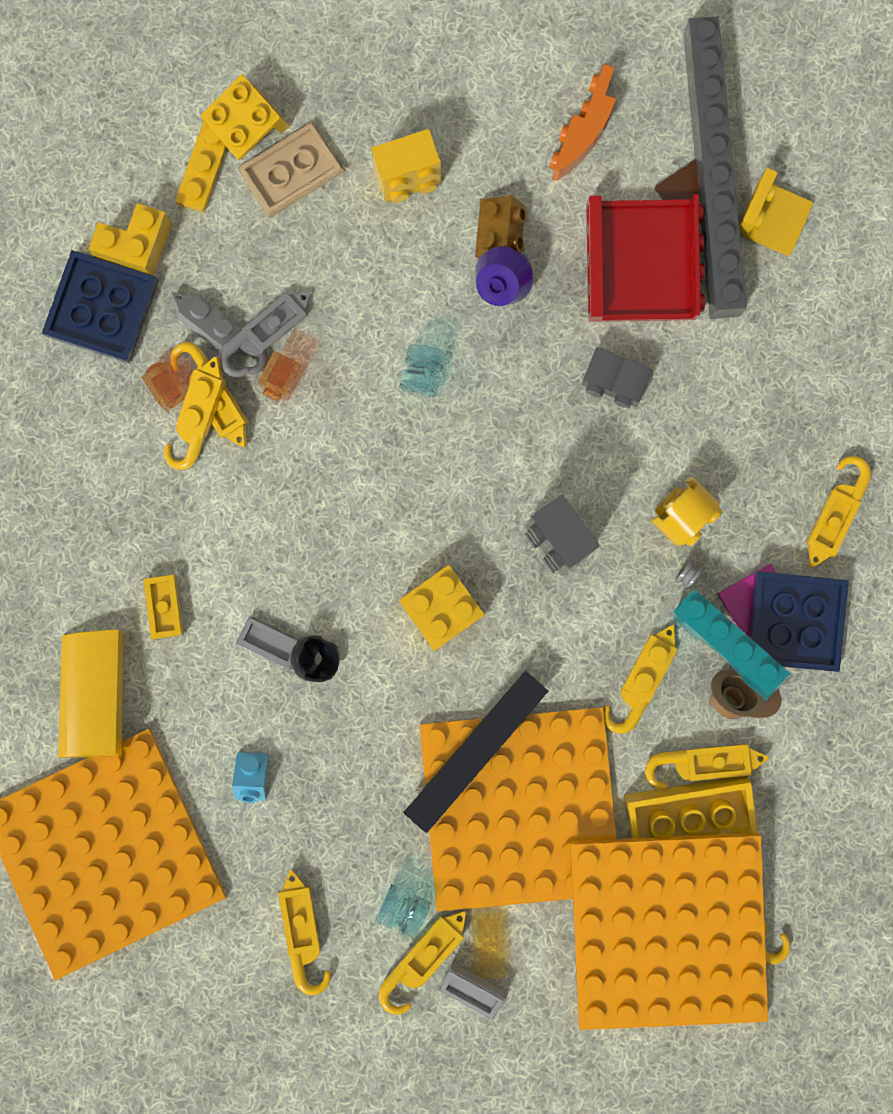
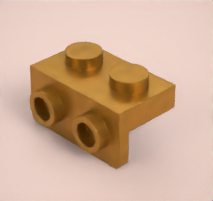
M512 195L480 199L476 258L479 259L486 251L499 246H508V248L521 254L524 249L523 227L527 219V212L523 203Z

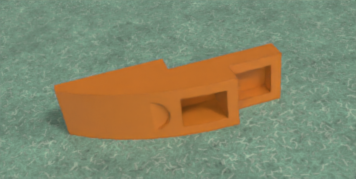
M603 64L600 75L594 73L589 87V91L593 92L591 101H584L580 116L573 115L570 125L564 123L558 140L563 143L560 152L554 151L549 166L550 169L554 170L552 180L558 181L570 173L583 161L600 139L611 117L617 99L606 95L615 67Z

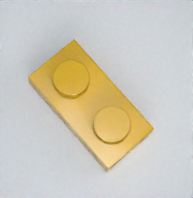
M176 575L143 579L151 640L183 636Z

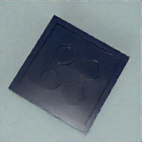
M71 250L41 334L45 337L130 364L159 280L155 276Z
M755 571L748 636L783 667L840 672L849 580Z

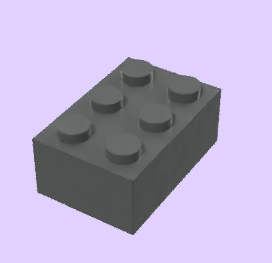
M563 494L532 515L526 525V538L535 549L540 546L546 554L543 561L552 573L558 571L560 575H563L600 547Z

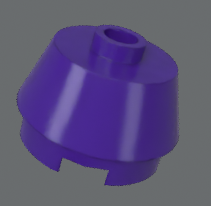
M499 246L486 251L479 258L475 268L477 291L484 301L494 306H505L520 302L529 294L532 288L533 268L531 262L524 253L521 255L517 251L508 248V246Z

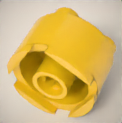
M694 477L684 481L688 486L683 490L677 486L655 509L654 512L658 516H651L649 519L675 546L693 545L701 537L702 533L700 530L706 523L712 524L723 513V510L719 507L720 502Z

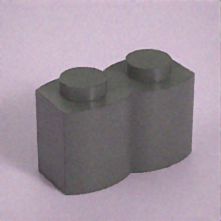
M596 347L581 385L586 386L585 391L593 396L602 397L603 394L615 398L613 402L616 405L630 409L631 405L638 406L653 369L638 362L625 359L608 350Z

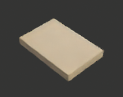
M313 122L308 123L237 167L269 219L344 173V169Z

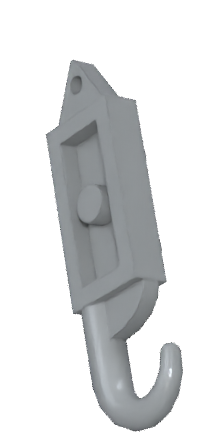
M172 292V300L178 312L177 319L218 351L242 330V328L198 294L193 297ZM239 348L232 355L240 353L243 350ZM266 352L262 355L254 356L258 361L254 367L239 365L238 370L248 368L249 372L247 374H259L267 366L268 358Z
M285 292L243 327L219 351L218 356L222 371L232 377H241L249 372L248 368L241 370L233 369L228 363L229 357L239 348L254 356L262 355L305 319V309L310 292L291 295Z

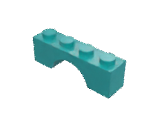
M695 589L673 611V618L695 639L702 641L717 652L738 673L741 679L766 702L787 681L790 672Z

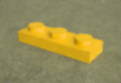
M204 121L175 199L176 205L205 213L227 147Z

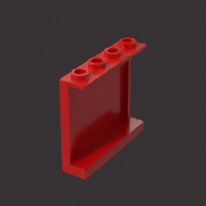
M693 194L691 199L601 201V195L589 196L586 203L588 322L696 320L700 316V312H704L705 295L700 294V282L704 281L705 270L704 264H700L699 252H703L704 236L699 234V222L703 221V204L698 203V194Z

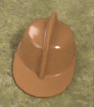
M722 670L716 673L711 680L712 695L709 698V704L713 705L716 711L727 719H740L742 717L769 718L775 715L781 707L782 698L779 689L766 702L741 679L736 671Z

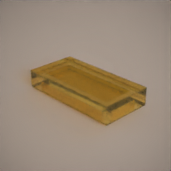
M472 913L474 974L482 978H506L503 913Z

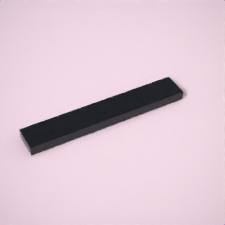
M525 670L404 810L403 814L427 834L549 690Z

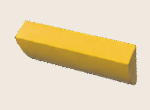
M119 629L62 635L58 758L122 756L124 633Z
M746 776L720 778L668 787L667 789H655L624 795L631 838L758 833L752 785Z

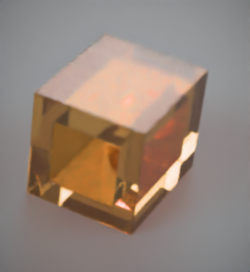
M274 351L258 381V385L264 390L262 394L275 402H279L280 398L288 402L304 369L300 363Z
M167 360L163 363L157 362L151 365L146 370L147 373L141 377L164 411L168 412L184 401L188 390Z

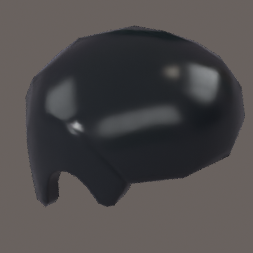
M318 635L300 638L292 649L290 659L295 674L309 682H324L332 679L338 671L340 662L337 646ZM317 653L322 657V661L319 664L315 662Z

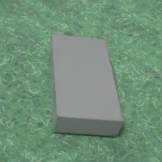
M249 616L236 643L291 670V652L299 639Z
M454 962L451 964L438 988L444 994L492 1020L506 1001L508 992Z

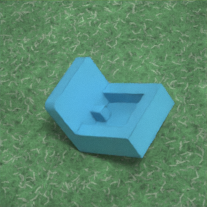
M237 752L232 783L235 799L245 803L266 800L265 784L268 754Z

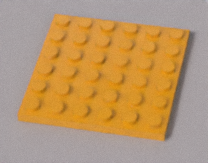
M603 707L529 714L429 830L437 912L572 899L570 841L617 839ZM484 718L420 724L425 786Z
M151 728L122 741V756L88 757L0 799V857L54 980H58L227 897Z
M759 833L570 841L579 1030L768 1022L761 835Z

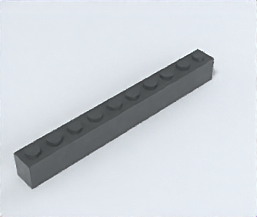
M719 16L689 18L683 38L694 156L699 187L698 198L699 204H703L701 230L704 236L703 252L710 319L740 317L746 310L747 304Z

